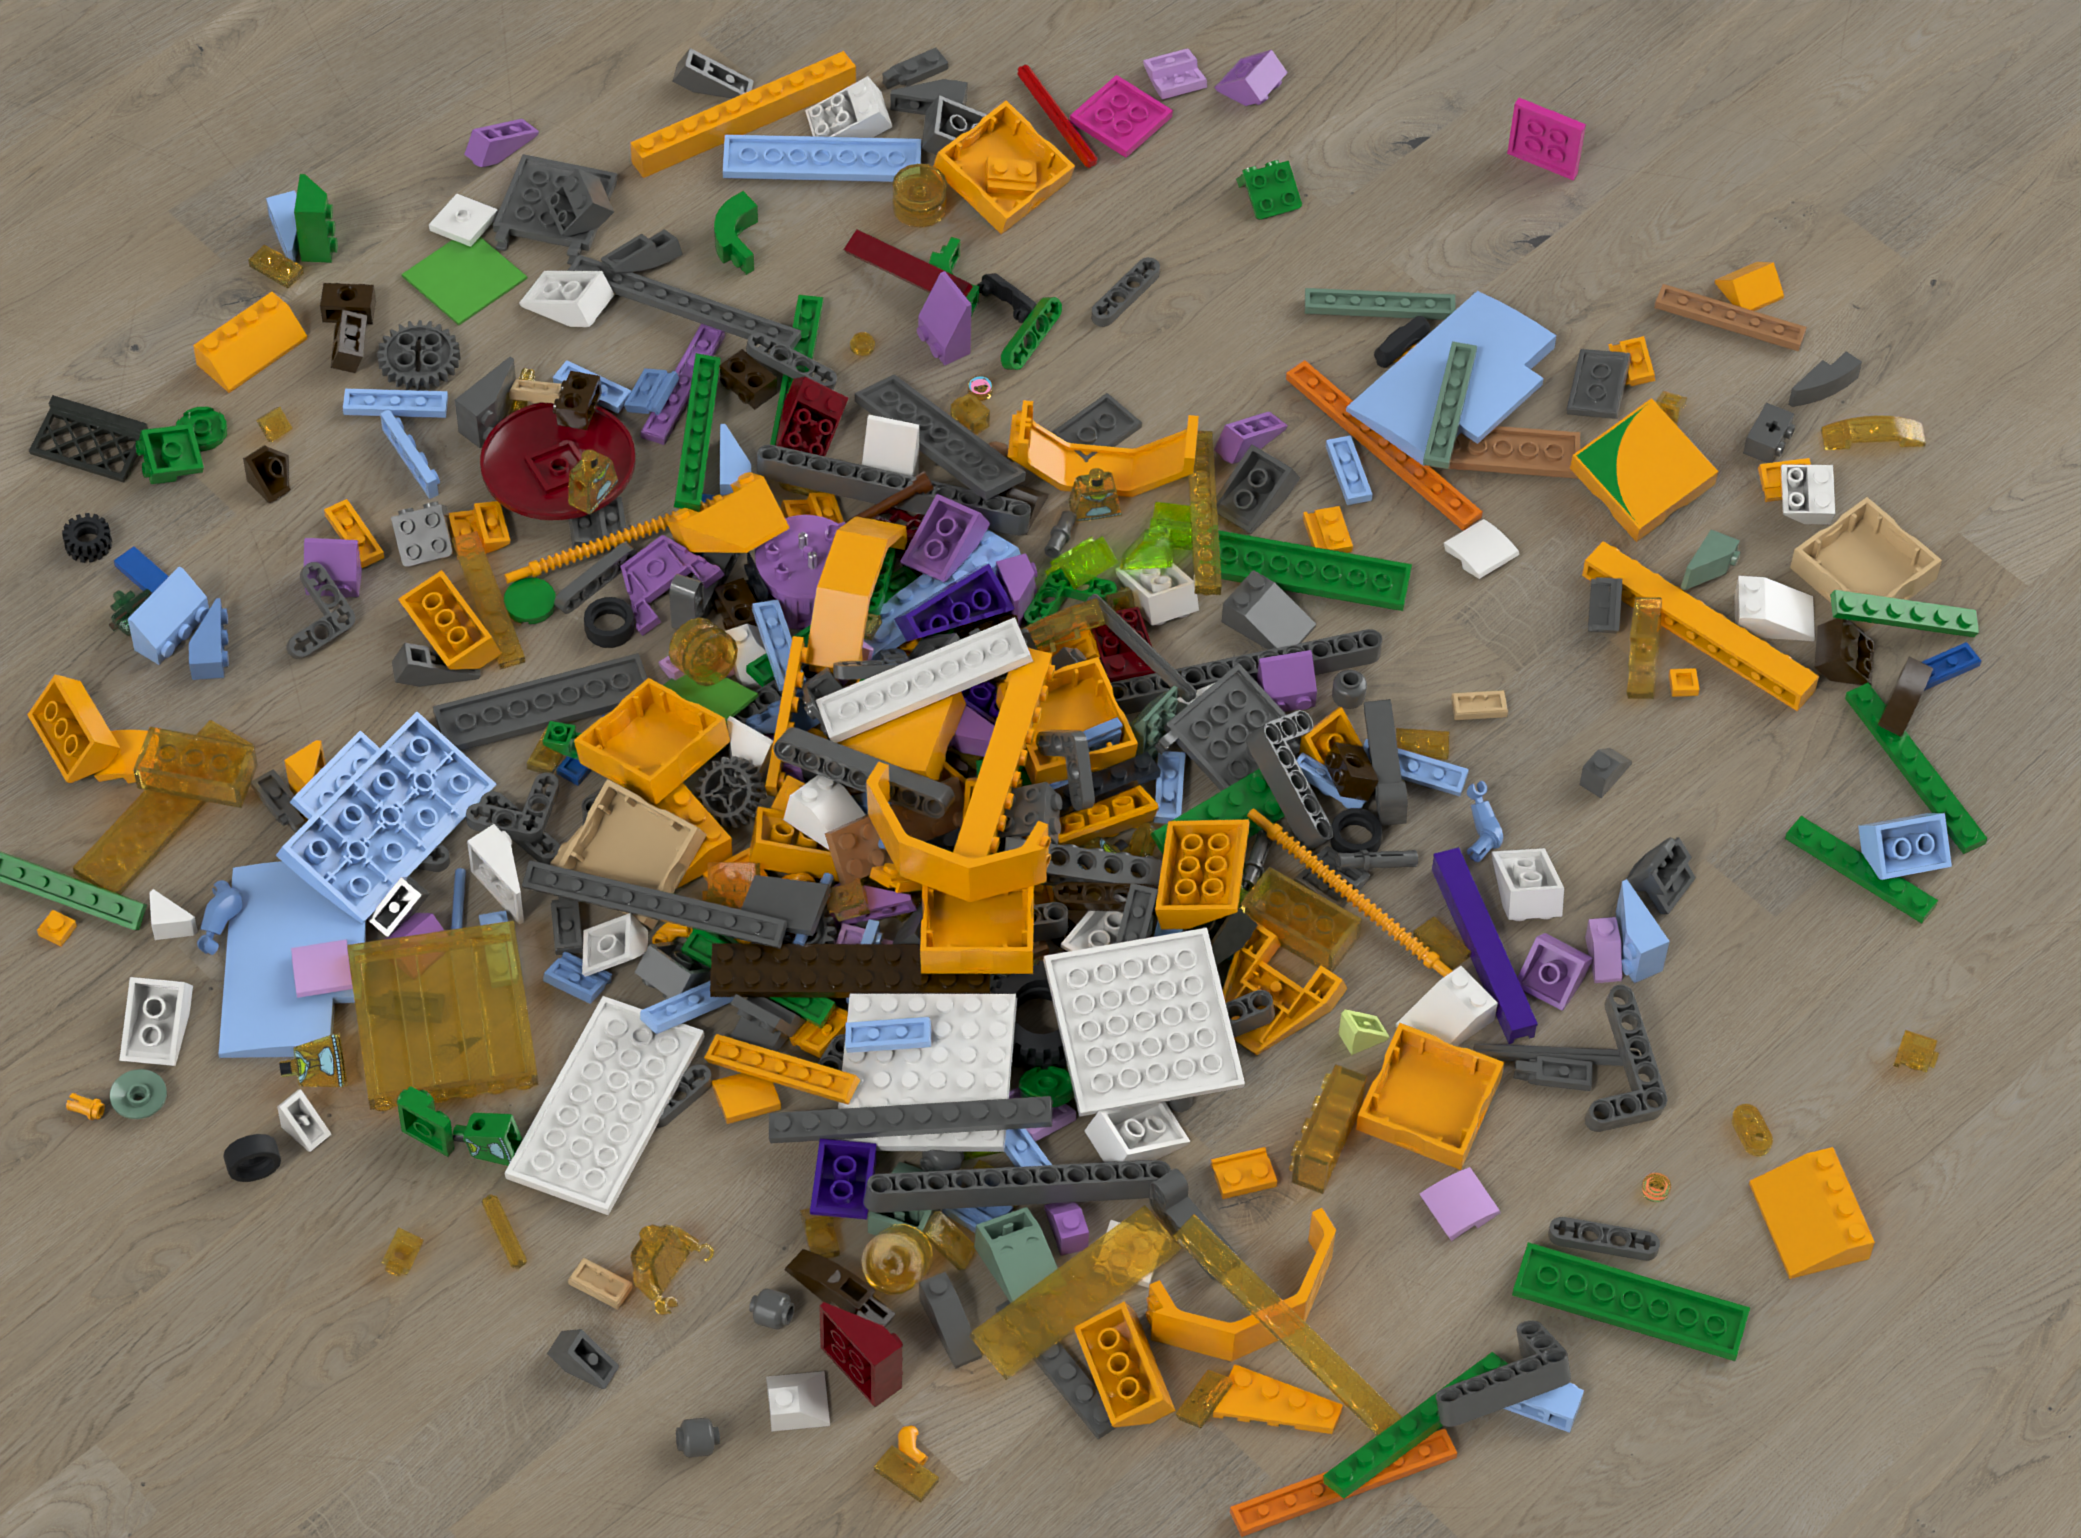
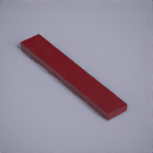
M856 229L843 249L847 254L928 293L931 292L940 273L944 272V270ZM946 272L963 295L967 297L973 286L969 282Z

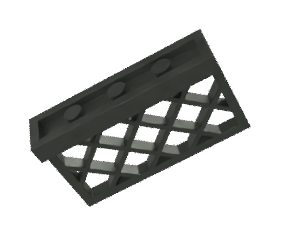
M52 395L48 403L50 409L29 449L30 454L124 483L138 456L136 441L139 440L141 430L148 429L147 424ZM54 417L64 420L66 423L65 426L53 431L50 428ZM80 426L88 427L89 433L75 438L72 432L73 429ZM69 431L72 440L58 445L55 437ZM103 433L111 434L113 440L98 445L96 436ZM93 438L96 447L81 452L78 444ZM53 439L55 447L46 451L39 449L42 442ZM127 440L135 442L132 449L124 452L121 451L120 443ZM76 445L79 454L68 458L63 456L61 451ZM116 445L120 454L105 459L102 451ZM99 452L102 458L101 462L93 465L86 463V457ZM123 460L124 466L121 473L109 469L108 465Z

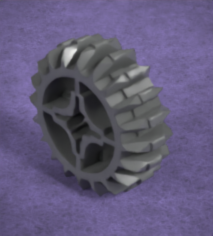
M732 756L731 759L722 757L721 763L716 760L712 761L713 769L704 768L707 774L706 777H698L699 781L703 783L702 786L695 787L696 791L701 793L696 798L724 829H730L731 826L739 829L741 822L745 825L750 824L749 816L755 818L757 807H764L760 803V799L767 798L766 794L761 793V790L766 788V784L760 782L764 777L763 774L757 772L758 767L754 764L750 765L749 760L744 758L740 760L737 756ZM734 772H740L744 776L747 784L743 785L741 783H738V779L735 778ZM715 801L724 802L728 813H722Z

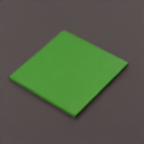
M481 237L471 247L451 240L402 274L406 281L457 325H461L527 279L523 272Z
M702 665L694 668L676 681L671 678L663 685L675 691L683 699L697 703L724 717L726 722L730 716L734 717L759 697L758 693Z

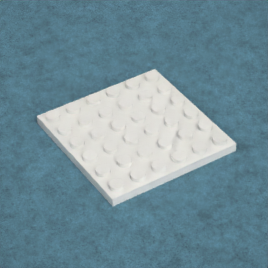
M1207 928L1044 956V966L1079 1117L1097 1114L1100 1110H1120L1244 1087L1245 1081Z
M850 994L847 1023L930 1017L931 1047L847 1053L844 1046L842 1071L856 1075L860 1082L849 1105L839 1102L838 1109L1009 1099L1017 1007L1016 994ZM1006 1130L839 1140L876 1143V1151L943 1150L1004 1152Z

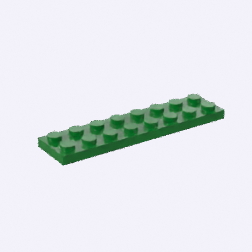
M1207 528L1197 575L1242 583L1254 570L1275 582L1285 591L1403 611L1412 564Z
M1529 1242L1527 1243L1512 1292V1296L1732 1361H1736L1750 1307Z

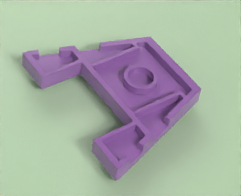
M661 535L621 565L627 593L632 604L631 608L636 619V628L642 636L661 623L648 604L670 588L676 574L687 576L693 572L699 581L703 582L705 589L725 575L720 567L710 564L706 559L699 555L696 556L689 552L687 548L664 535Z

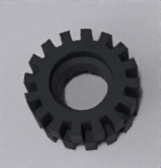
M85 513L83 518H81L80 514L76 515L77 520L70 518L68 520L69 524L65 523L62 536L65 550L69 556L72 555L73 560L77 561L80 558V562L85 563V560L89 559L91 563L94 562V557L100 560L102 559V553L104 555L109 553L108 549L112 547V538L108 522L106 523L103 517L99 519L97 514L90 517V513ZM85 534L97 535L95 539L88 542L78 541V538Z

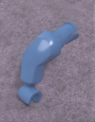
M1483 781L1477 783L1478 792L1474 784H1471L1467 789L1468 797L1475 800V804L1470 806L1475 827L1480 836L1467 850V854L1475 862H1480L1492 848H1499L1503 842V832L1488 800L1483 801L1482 798L1487 792V785Z
M224 880L217 881L214 884L216 888H212L215 897L207 904L201 930L206 931V935L198 939L197 946L205 954L214 955L219 945L213 940L214 934L220 935L227 921L234 917L242 907L241 894L237 890L231 889L230 885Z

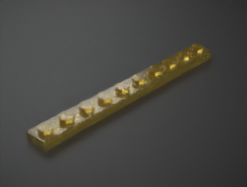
M1198 430L1194 473L1188 475L1194 594L1221 595L1222 582L1212 431Z
M1195 1214L1173 1235L1210 1274L1376 1436L1402 1418Z

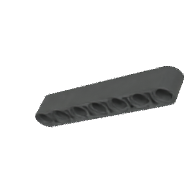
M788 728L773 747V751L778 759L867 793L866 780L877 763L880 761L888 764L889 802L930 818H941L955 800L954 791L946 784L798 728Z

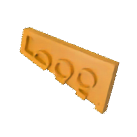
M1234 1364L1213 1411V1417L1223 1419V1416L1238 1418L1237 1421L1249 1423L1250 1420L1267 1422V1425L1279 1427V1424L1294 1426L1298 1430L1333 1434L1343 1410V1405Z

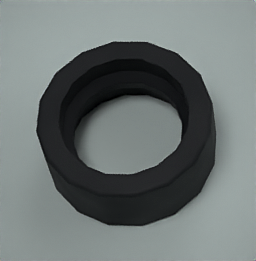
M603 597L589 604L584 612V629L587 638L594 645L602 648H615L625 644L634 633V613L631 606L624 600L616 597ZM615 614L622 617L625 623L618 629L604 631L595 627L594 621L600 616Z
M1350 808L1341 811L1334 818L1331 825L1333 837L1330 839V844L1338 853H1355L1360 850L1378 852L1382 839V825L1373 813L1361 808ZM1358 825L1370 831L1372 838L1363 844H1353L1343 839L1340 831L1344 827Z
M266 1134L247 1135L239 1138L225 1149L223 1155L229 1176L238 1182H251L268 1177L281 1164L277 1143L273 1137Z

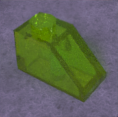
M1162 526L1145 529L1123 553L1120 570L1172 568L1175 557L1172 529Z

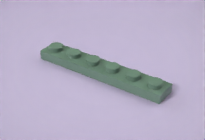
M1305 288V314L1393 318L1423 316L1425 319L1445 320L1456 310L1455 294Z
M1452 341L1423 458V465L1449 469L1477 353L1476 345Z

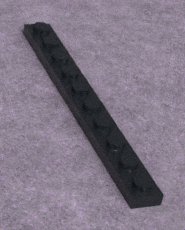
M1145 752L1093 773L1094 804L1159 778L1161 769L1150 754ZM1069 784L1054 789L1061 796L1063 804L1059 818L1077 811L1071 803ZM961 827L925 842L953 852Z

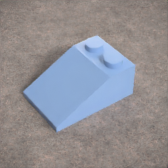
M1626 879L1621 884L1616 907V920L1621 939L1622 971L1625 975H1629L1632 981L1636 983L1663 971L1670 941Z

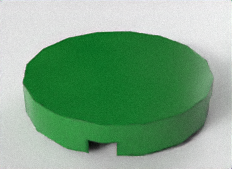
M208 406L189 409L176 422V426L192 424L199 451L215 449L223 443L227 436L228 427L224 415Z
M523 578L515 581L507 588L504 594V609L507 615L515 622L537 624L545 621L553 614L556 593L545 580Z
M1055 1066L1048 1067V1070H1041V1067H1035L1025 1072L1019 1081V1094L1021 1098L1051 1096L1052 1108L1068 1103L1074 1096L1070 1074L1064 1069Z

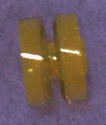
M927 164L908 165L899 170L893 180V211L895 216L902 223L911 227H928L939 222L945 215L947 208V181L945 175L939 169Z
M699 617L690 619L674 633L669 644L668 655L671 663L679 671L699 685L710 686L717 684L731 672L737 660L738 648L736 641L728 633L718 628L710 620Z
M895 1224L882 1230L865 1246L861 1258L862 1271L868 1283L876 1290L888 1295L902 1294L912 1289L928 1274L933 1262V1253L927 1237L920 1230L907 1224Z

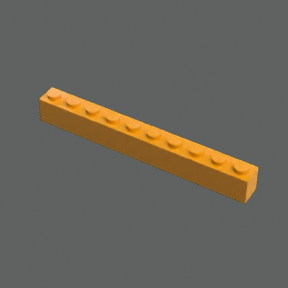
M844 51L630 142L631 161L643 178L724 144L725 135H745L831 97L856 83V66Z
M1602 541L1585 559L1583 577L1590 581L1591 579H1596V577L1622 579L1621 601L1794 710L1798 711L1814 694L1819 676L1811 669L1805 668L1792 660L1790 656L1770 646L1768 642L1760 640L1749 633L1747 629L1736 625L1723 614L1717 613L1702 601L1685 593L1680 587L1674 586L1659 574L1645 568L1637 560L1626 556L1616 547Z
M1028 648L1033 662L1018 667L1012 672L953 851L955 854L974 859L991 855V853H997L1000 838L997 837L998 831H1004L1007 816L1004 813L1006 809H1011L1014 794L1011 791L1013 787L1018 788L1021 772H1018L1020 766H1025L1028 751L1025 748L1027 744L1031 745L1033 742L1035 729H1032L1033 723L1038 724L1042 708L1039 705L1040 702H1045L1049 689L1046 686L1047 680H1053L1055 665H1051V653Z

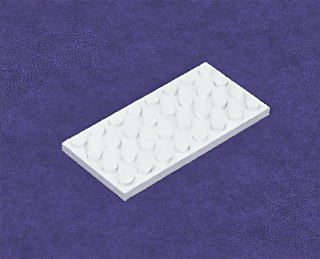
M603 996L507 1167L505 1178L609 1215L659 1123L664 1109L669 1104V1100L673 1097L683 1074L688 1069L705 1037L704 1031L682 1023L656 1034L640 1020L642 1009Z

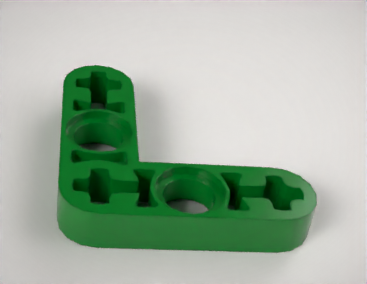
M1055 569L1047 576L1025 611L1024 619L1026 626L1033 632L1046 629L1066 597L1087 602L1088 597L1098 594L1111 606L1119 598L1117 586L1110 580L1067 569ZM1080 585H1089V588L1086 590H1077ZM1047 597L1055 598L1050 603L1042 602Z

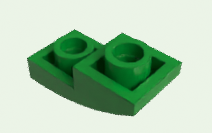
M549 721L542 741L543 745L560 754L579 760L574 740L582 733L576 732V725Z

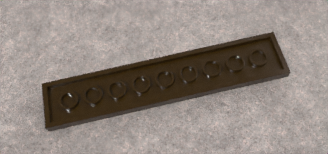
M712 943L710 997H734L735 994L741 997L849 998L850 994H990V974L921 973V944H804V946L800 944H782L781 949L761 944Z

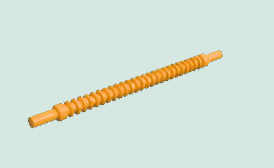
M733 493L724 496L720 494L712 497V500L707 498L705 503L701 501L699 512ZM672 511L671 515L665 513L664 518L658 516L657 520L652 518L651 522L644 521V525L638 523L637 527L631 526L630 530L624 528L623 532L618 530L616 535L610 533V537L604 535L602 540L596 538V542L590 540L588 545L582 543V547L576 545L574 550L572 548H568V552L562 550L560 555L558 553H554V557L548 555L546 560L541 558L540 562L537 560L531 561L526 567L504 574L505 580L509 584L529 576L538 577L542 575L543 571L548 573V569L554 571L556 566L562 568V564L568 566L570 561L576 563V559L582 561L584 556L590 558V554L596 556L598 551L600 553H603L604 549L610 551L612 546L616 548L618 544L626 541L628 543H631L632 539L638 541V537L645 538L646 534L651 536L652 532L659 533V529L665 531L666 527H669L666 520L673 517L675 511Z
M1254 808L1248 813L1247 817L1266 831V836L1272 841L1277 840V845L1282 844L1283 850L1288 849V854H1294L1295 860L1300 859V864L1305 863V868H1311V873H1317V878H1323V883H1329V888L1334 887L1335 893L1341 892L1342 898L1347 897L1346 901L1348 903L1353 902L1352 906L1354 908L1358 906L1359 912L1364 911V916H1370L1371 922L1376 921L1377 927L1382 926L1383 932L1388 931V936L1393 935L1394 941L1399 940L1400 946L1405 945L1406 951H1412V956L1418 955L1417 959L1419 961L1423 960V965L1428 969L1433 968L1443 977L1453 971L1439 960L1440 956L1434 951L1429 952L1430 948H1424L1423 942L1418 943L1417 937L1412 938L1411 932L1406 933L1405 927L1400 928V923H1394V918L1389 919L1388 913L1382 914V909H1376L1375 903L1370 904L1371 900L1369 898L1365 900L1363 893L1359 895V890H1353L1352 884L1347 885L1346 879L1341 880L1340 874L1335 875V870L1330 871L1329 865H1323V860L1318 861V856H1312V851L1310 850L1306 851V846L1300 847L1299 841L1294 842L1293 836L1288 837L1289 833L1287 831L1283 832V828L1279 824L1271 823Z

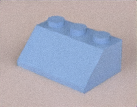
M178 567L128 618L134 650L158 665L165 658H169L183 640L189 638L192 631L203 621L209 611L207 596L183 568Z
M1925 813L1858 826L1862 854L1880 880L1952 867L1945 813Z

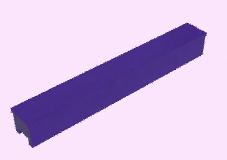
M1460 848L1433 854L1432 872L1483 988L1498 1003L1495 1015L1508 1044L1514 1043V1039L1528 1036L1529 1039L1534 1038L1538 1023Z

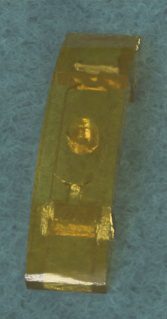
M1863 416L1837 421L1821 427L1825 450L1850 449L1851 443L1899 441L1900 447H1924L1926 445L1922 423L1902 417Z

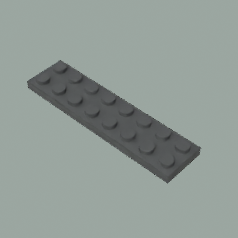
M895 374L855 393V402L873 416L918 424L919 451L984 500L1025 481L1026 472Z
M639 653L436 705L433 706V713L440 733L462 751L546 729L549 721L569 723L610 712L619 705L622 699L648 678Z

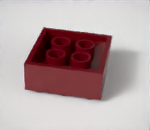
M823 1302L820 1304V1347L874 1407H877L902 1389L903 1343L895 1333H890L883 1325Z

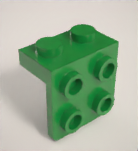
M1274 160L1266 163L1265 167L1259 169L1256 166L1242 170L1243 174L1236 178L1239 188L1246 186L1255 217L1258 220L1298 210L1302 207V201L1289 160L1279 163V160Z

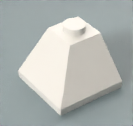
M744 624L722 632L723 652L728 662L733 665L739 684L746 688L759 685L746 673V665L766 653L758 627Z
M730 716L727 719V729L730 737V742L728 743L730 759L732 756H737L740 760L743 758L749 760L750 765H756L758 767L757 772L763 774L764 777L760 782L766 783L773 740ZM734 772L738 783L746 785L747 782L740 772Z
M631 913L584 930L582 974L586 977L643 955L648 948V930Z
M824 1371L766 1377L771 1431L830 1426Z

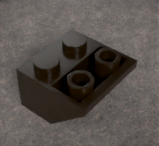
M1836 618L1818 625L1814 668L1829 681L1855 685L1869 683L1871 685L1872 672L1874 670V642L1858 629L1855 624L1846 619Z

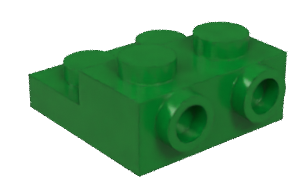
M192 424L141 430L139 440L136 441V452L138 456H143L144 458L142 474L144 478L149 477L151 485L175 482L177 476L203 473L204 465Z
M412 1086L407 1090L404 1089L397 1099L401 1131L449 1157L455 1149L451 1120L443 1112L435 1111L434 1099L425 1090H417Z

